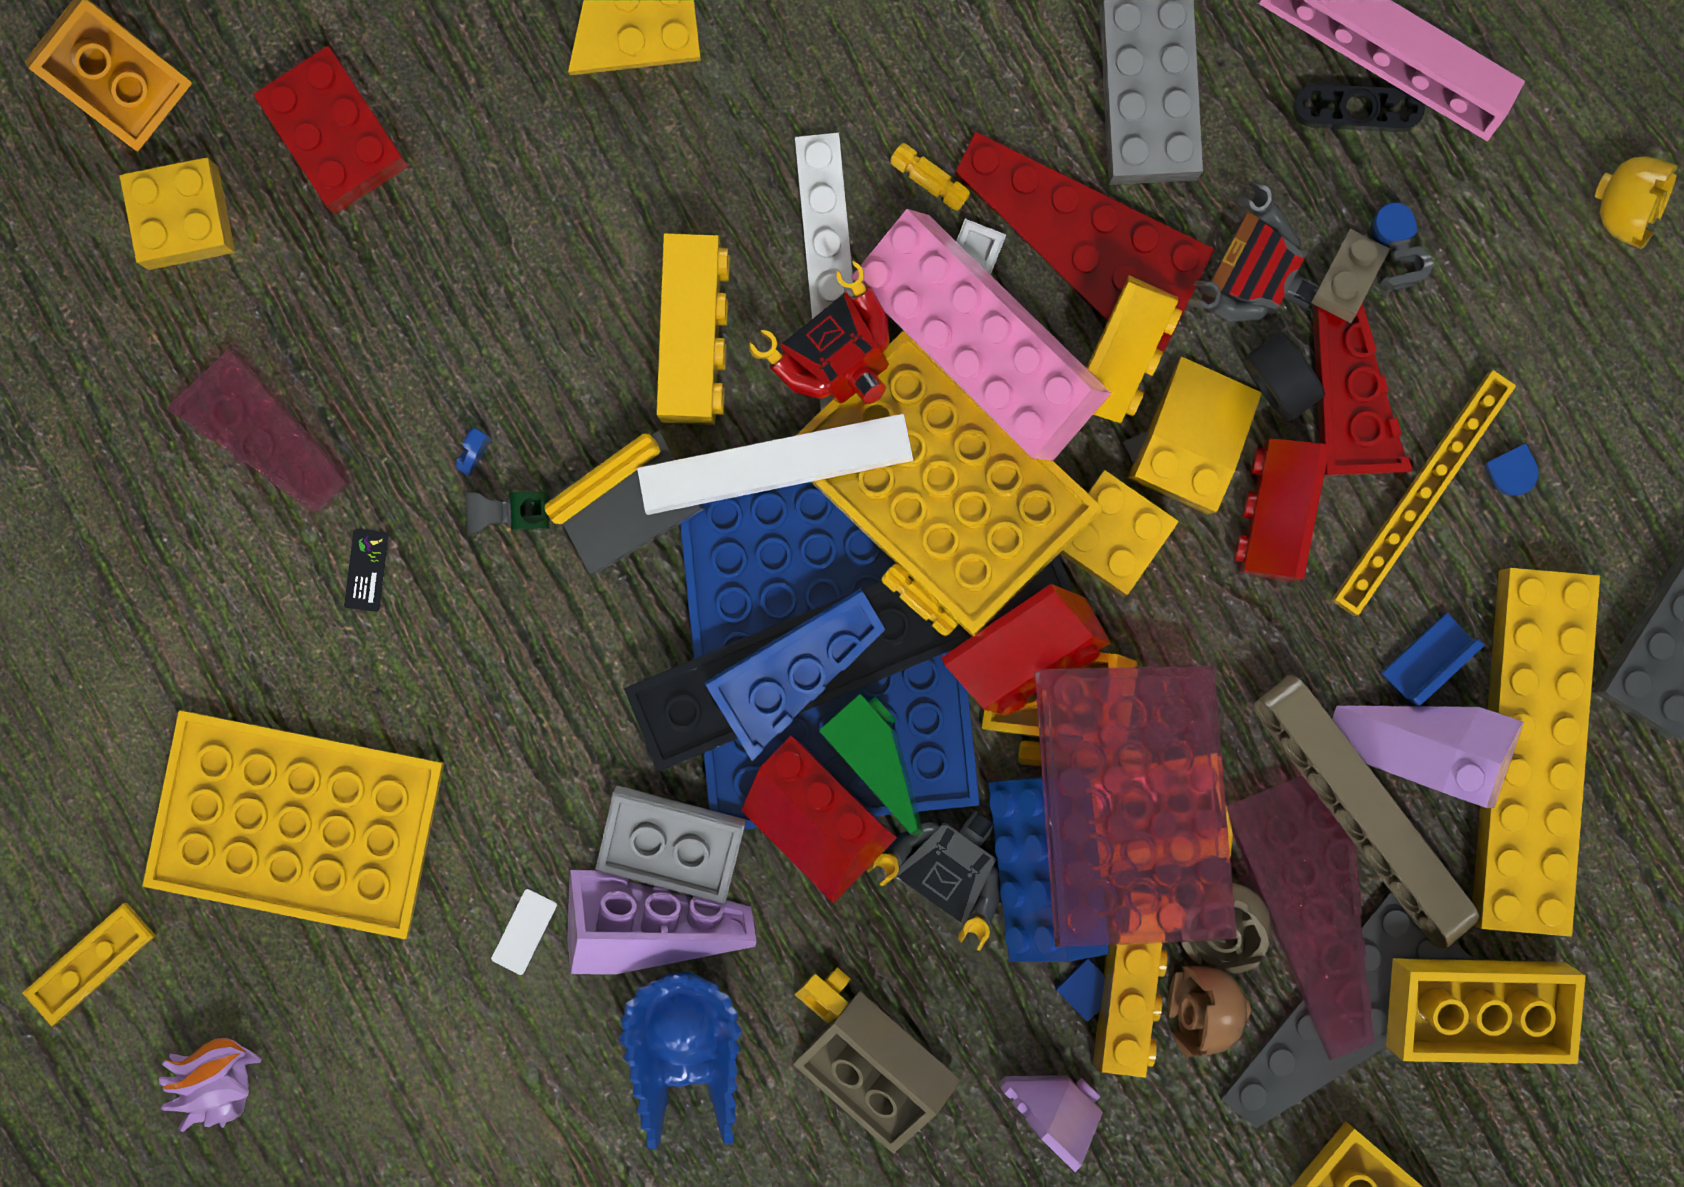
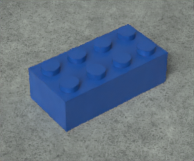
M1088 772L989 782L990 808L994 824L995 853L998 859L1001 886L1000 897L1003 903L1006 929L1005 941L1008 947L1009 962H1069L1109 954Z

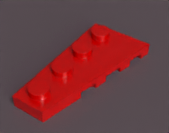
M1363 303L1352 323L1312 304L1316 375L1325 392L1324 398L1318 401L1320 443L1330 445L1324 476L1413 472L1409 456L1405 457L1399 436L1402 433L1397 417H1393L1386 392H1389L1385 376L1380 374L1374 353L1377 350Z

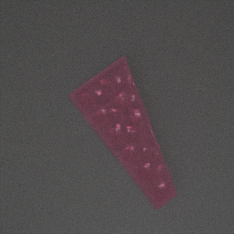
M1303 776L1228 805L1227 810L1232 833L1257 892L1269 910L1272 927L1329 1060L1336 1059L1374 1043L1370 990L1366 982L1364 957H1366L1365 939L1362 940L1360 919L1362 907L1356 845Z

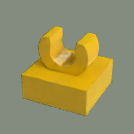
M837 967L824 981L816 974L811 976L795 993V996L829 1024L849 1004L839 993L851 979Z

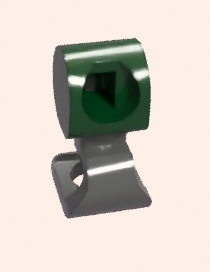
M475 492L465 493L468 535H478L481 530L493 523L508 524L513 531L550 529V518L544 509L545 504L549 502V493L510 492L507 501L488 500Z

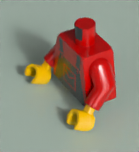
M852 261L859 272V277L854 283H846L838 269L836 274L837 280L842 286L851 288L854 293L852 298L845 292L779 346L783 350L782 353L776 349V337L767 330H761L760 333L770 342V350L768 352L758 351L751 342L748 346L751 355L757 359H767L771 363L769 368L795 393L818 399L830 396L838 403H844L854 394H857L865 404H871L879 400L886 390L885 384L879 379L878 375L886 370L889 365L883 354L890 344L888 316L872 288H866L863 284V268L858 263Z

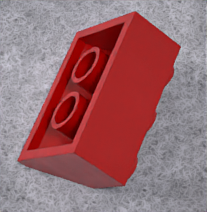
M1270 438L1264 442L1263 448L1256 447L1251 466V474L1258 475L1255 491L1247 492L1242 517L1249 518L1246 536H1238L1234 553V561L1240 562L1239 573L1289 583L1304 579L1330 445Z
M1050 584L941 657L948 670L984 710L1000 715H1009L1022 709L1027 704L1026 699L1037 691H1046L1057 686L1063 680L1062 675L1073 667H1082L1096 660L1100 656L1099 650L1110 644V641L1085 597Z
M792 736L759 768L741 810L833 903L842 896L897 838L835 775Z

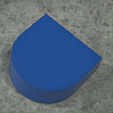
M1526 443L1483 464L1495 488L1507 496H1519L1529 492L1538 480V467Z

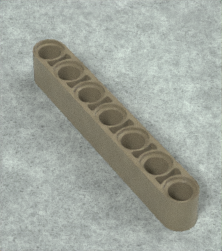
M1287 675L1254 703V710L1260 721L1421 932L1433 945L1446 950L1479 921L1480 916L1474 904L1309 688L1300 679L1293 675Z

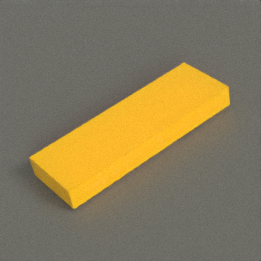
M127 902L123 903L23 992V995L52 1027L60 1022L156 935Z

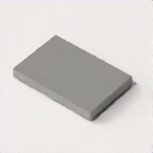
M616 785L595 870L725 904L747 819Z

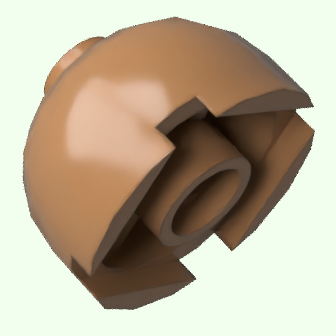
M1204 965L1182 967L1185 971L1174 974L1168 994L1169 1018H1174L1177 1015L1180 1030L1179 1032H1172L1174 1041L1180 1051L1188 1057L1207 1056L1228 1050L1239 1040L1244 1031L1246 1021L1250 1017L1251 1007L1248 997L1244 995L1243 990L1232 975L1217 967Z

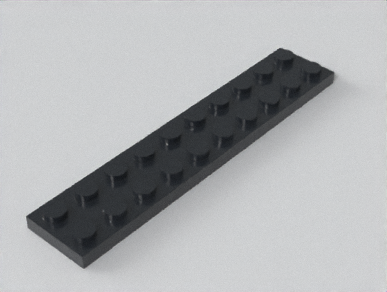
M1057 555L987 626L1050 584L1073 592L1059 556ZM882 581L866 587L862 591L884 626L885 631L844 671L841 670L825 686L826 689L814 701L811 700L799 713L951 651L972 636L960 624L949 635L943 636L931 626L933 624L931 620L925 621L900 599L899 596L901 594L898 591H891ZM845 597L624 688L658 772L738 739L706 687L705 681Z

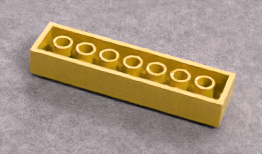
M1507 568L1498 572L1488 710L1523 721L1524 724L1495 808L1480 806L1472 900L1480 916L1479 921L1473 926L1480 929L1572 937L1600 575Z

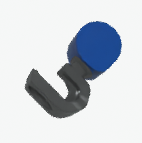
M1401 203L1385 205L1371 222L1370 227L1373 239L1393 249V252L1390 254L1391 262H1410L1415 268V272L1384 278L1380 282V286L1384 291L1390 292L1420 284L1431 273L1433 259L1423 248L1419 246L1410 247L1409 243L1417 232V225L1412 211Z

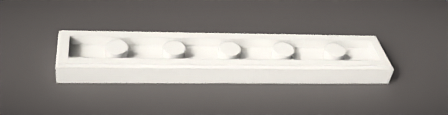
M904 414L640 467L637 468L645 512L647 515L910 462L913 461Z

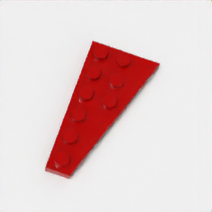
M977 132L974 133L955 173L993 212L995 211L1015 231V234L1032 247L1044 259V262L1107 322L1129 275L1177 296L1178 303L1175 308L1182 310L1181 319L1188 300L1196 288L1194 282L1200 280L1214 251V248ZM1164 332L1157 345V349L1164 353L1172 335Z

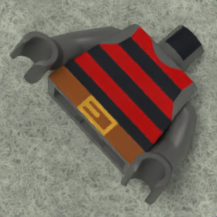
M1253 181L1249 182V185L1255 190L1253 200L1251 201L1249 198L1239 195L1237 202L1240 206L1253 210L1254 214L1247 212L1240 221L1210 281L1194 282V285L1202 289L1201 300L1190 298L1188 300L1189 306L1206 308L1211 313L1229 322L1261 320L1266 314L1273 315L1279 308L1283 298L1307 309L1319 287L1296 274L1306 256L1300 250L1301 241L1286 215L1271 200L1272 194L1270 189L1263 184Z

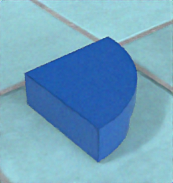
M474 427L470 429L462 444L465 449L461 456L456 459V469L470 477L492 438Z

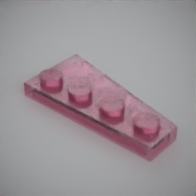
M228 349L166 408L178 418L181 417L196 427L197 431L211 441H216L234 454L235 458L245 465L259 471L268 478V481L314 513L320 512L351 483L235 349Z

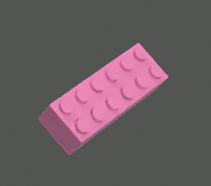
M906 209L860 265L864 271L863 284L866 288H872L884 311L1032 459L1053 461L1111 394L1082 363L930 215ZM858 269L851 276L854 281L859 277Z

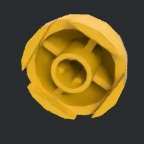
M1643 156L1634 157L1621 163L1613 175L1604 173L1597 187L1595 198L1602 200L1600 217L1606 230L1613 237L1639 249L1645 248L1654 233L1647 230L1646 227L1648 223L1653 224L1657 217L1661 220L1676 181L1677 175L1674 172L1678 169V165L1662 159Z

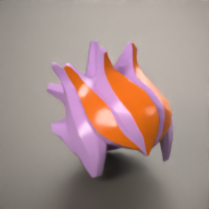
M217 1038L202 1045L190 1056L170 1054L169 1057L172 1061L165 1059L162 1062L164 1067L177 1076L159 1077V1084L163 1086V1091L177 1093L180 1096L173 1101L164 1103L161 1109L164 1111L185 1112L186 1115L178 1128L179 1131L184 1132L192 1124L203 1121L205 1127L220 1123L221 1128H224L226 1122L240 1117L244 1112L246 1099L249 1094L246 1065L260 1063L262 1058L242 1047L235 1040Z

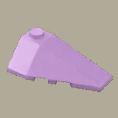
M1336 706L1332 718L1367 765L1485 808H1495L1524 724L1523 721L1481 707Z
M570 870L567 942L571 974H620L751 948L756 945L751 906L728 900L723 904L696 896L692 898L670 892L666 888L629 881L628 878L601 871Z
M1067 1075L1004 1076L998 1082L1000 1089L1010 1099H1014L1012 1104L1026 1117L1025 1120L1037 1135L1076 1172L1083 1164L1103 1114L1101 1108L1095 1103L1101 1096L1083 1078L1075 1083Z

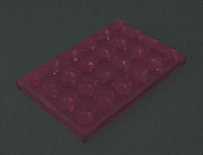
M1214 666L1040 669L1035 672L1055 948L1236 939Z

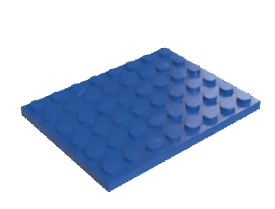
M811 482L704 503L705 510L680 524L694 659L850 595L860 588L862 590L882 581V576L895 562ZM950 651L797 714L793 718V722L780 734L778 733L753 761L739 739L705 752L704 762L709 810L747 819L744 829L758 828L741 811L759 768L792 736L804 745L875 816L892 814L819 731L859 694L868 702L873 697H876L896 719L891 728L899 737L918 812L980 805L968 691L948 670L941 659Z

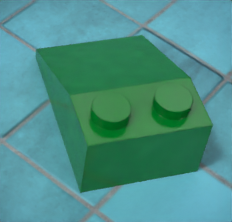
M859 694L819 731L906 830L918 838L924 830L899 737L891 728L896 719L876 697H873L868 702Z

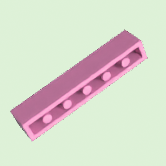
M1261 0L1259 2L1261 6L1487 142L1508 115L1525 83L1523 79L1392 0Z

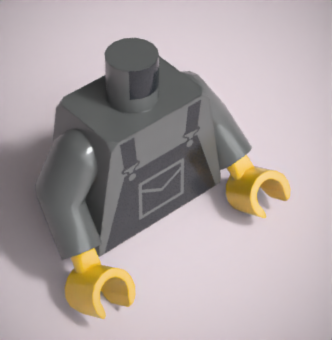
M974 810L960 831H957L943 821L940 825L932 822L922 824L924 832L918 838L911 835L908 831L900 833L883 854L866 869L867 873L875 866L882 867L886 876L879 885L881 886L886 885L894 877L902 880L964 925L958 934L959 942L962 943L968 932L976 934L979 938L976 950H981L989 938V926L999 904L1000 877L999 870L994 865L996 858L981 848L993 831L994 824Z

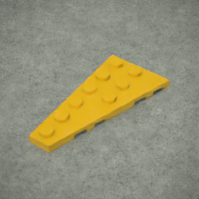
M583 0L568 73L569 75L701 61L694 0Z

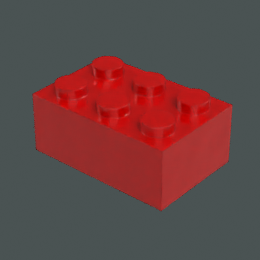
M329 46L318 51L253 94L326 207L334 214L345 209L409 167Z

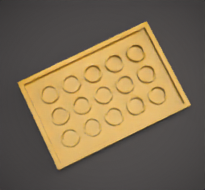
M903 330L883 352L889 365L886 370L878 375L879 379L886 386V390L879 400L871 404H865L857 394H854L844 403H838L833 399L797 435L904 414L913 461L821 479L811 483L896 564H899L971 636H975L1102 512V506L1054 461L1032 459Z
M179 710L142 887L408 939L444 763Z

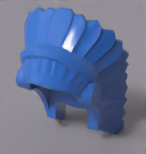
M690 972L669 973L659 980L652 981L649 985L636 990V997L626 1003L624 1008L625 1015L620 1019L621 1027L624 1030L618 1040L621 1045L626 1047L624 1060L630 1065V1080L634 1084L633 1096L639 1099L637 1114H640L641 1129L647 1132V1148L657 1150L661 1142L665 1110L668 1105V1087L688 1086L695 1083L700 1085L707 1083L709 1100L713 1104L724 1145L733 1143L734 1138L731 1126L736 1123L735 1107H737L733 1093L737 1091L735 1059L740 1052L737 1039L742 1034V1030L737 1023L739 1018L737 1011L732 1007L733 1001L729 995L720 991L719 985Z

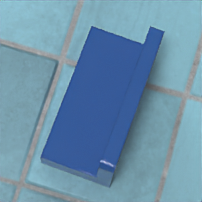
M1444 613L1379 674L1409 706H1420L1482 649L1485 644L1479 638L1472 639L1449 613Z

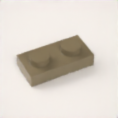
M1350 229L1311 303L1352 323L1390 248Z

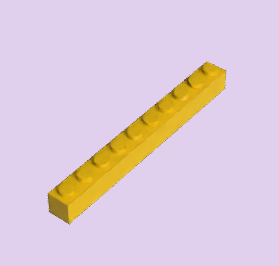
M1494 370L1486 374L1331 600L1352 616H1359L1516 387L1515 384Z

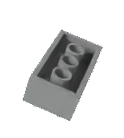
M1103 0L1099 14L1109 185L1197 181L1203 172L1194 0Z

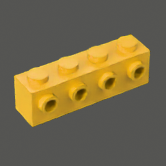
M1114 888L1108 933L1109 954L1105 958V979L1092 1065L1102 1073L1146 1078L1147 1067H1153L1155 1063L1157 1045L1156 1040L1151 1039L1153 1021H1159L1162 1010V997L1156 994L1158 976L1164 977L1167 968V951L1162 950L1164 932L1170 931L1173 919L1172 905H1167L1168 897L1159 893Z

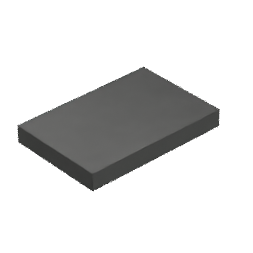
M659 430L651 435L658 443L660 453L642 467L679 460L664 431ZM636 470L564 522L563 525L588 573L595 575L706 508L703 504L647 515L644 508L638 471ZM576 481L549 496V499L552 500Z

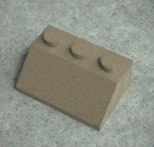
M859 991L848 1002L849 1004L842 1013L827 1024L793 1065L894 1154L939 1113L961 1080L919 1044L912 1035L884 1013L876 1003Z

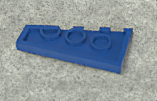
M860 588L705 681V685L753 761L778 733L780 734L793 722V718L811 700L814 701L826 689L825 686L841 670L844 671L885 631V628Z

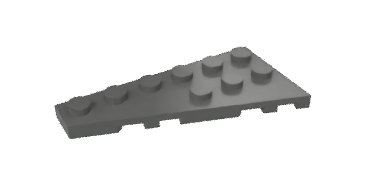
M1388 890L1219 1098L1251 1125L1258 1128L1386 1047L1393 958L1474 959L1455 943L1446 950L1433 945L1421 932L1392 892Z

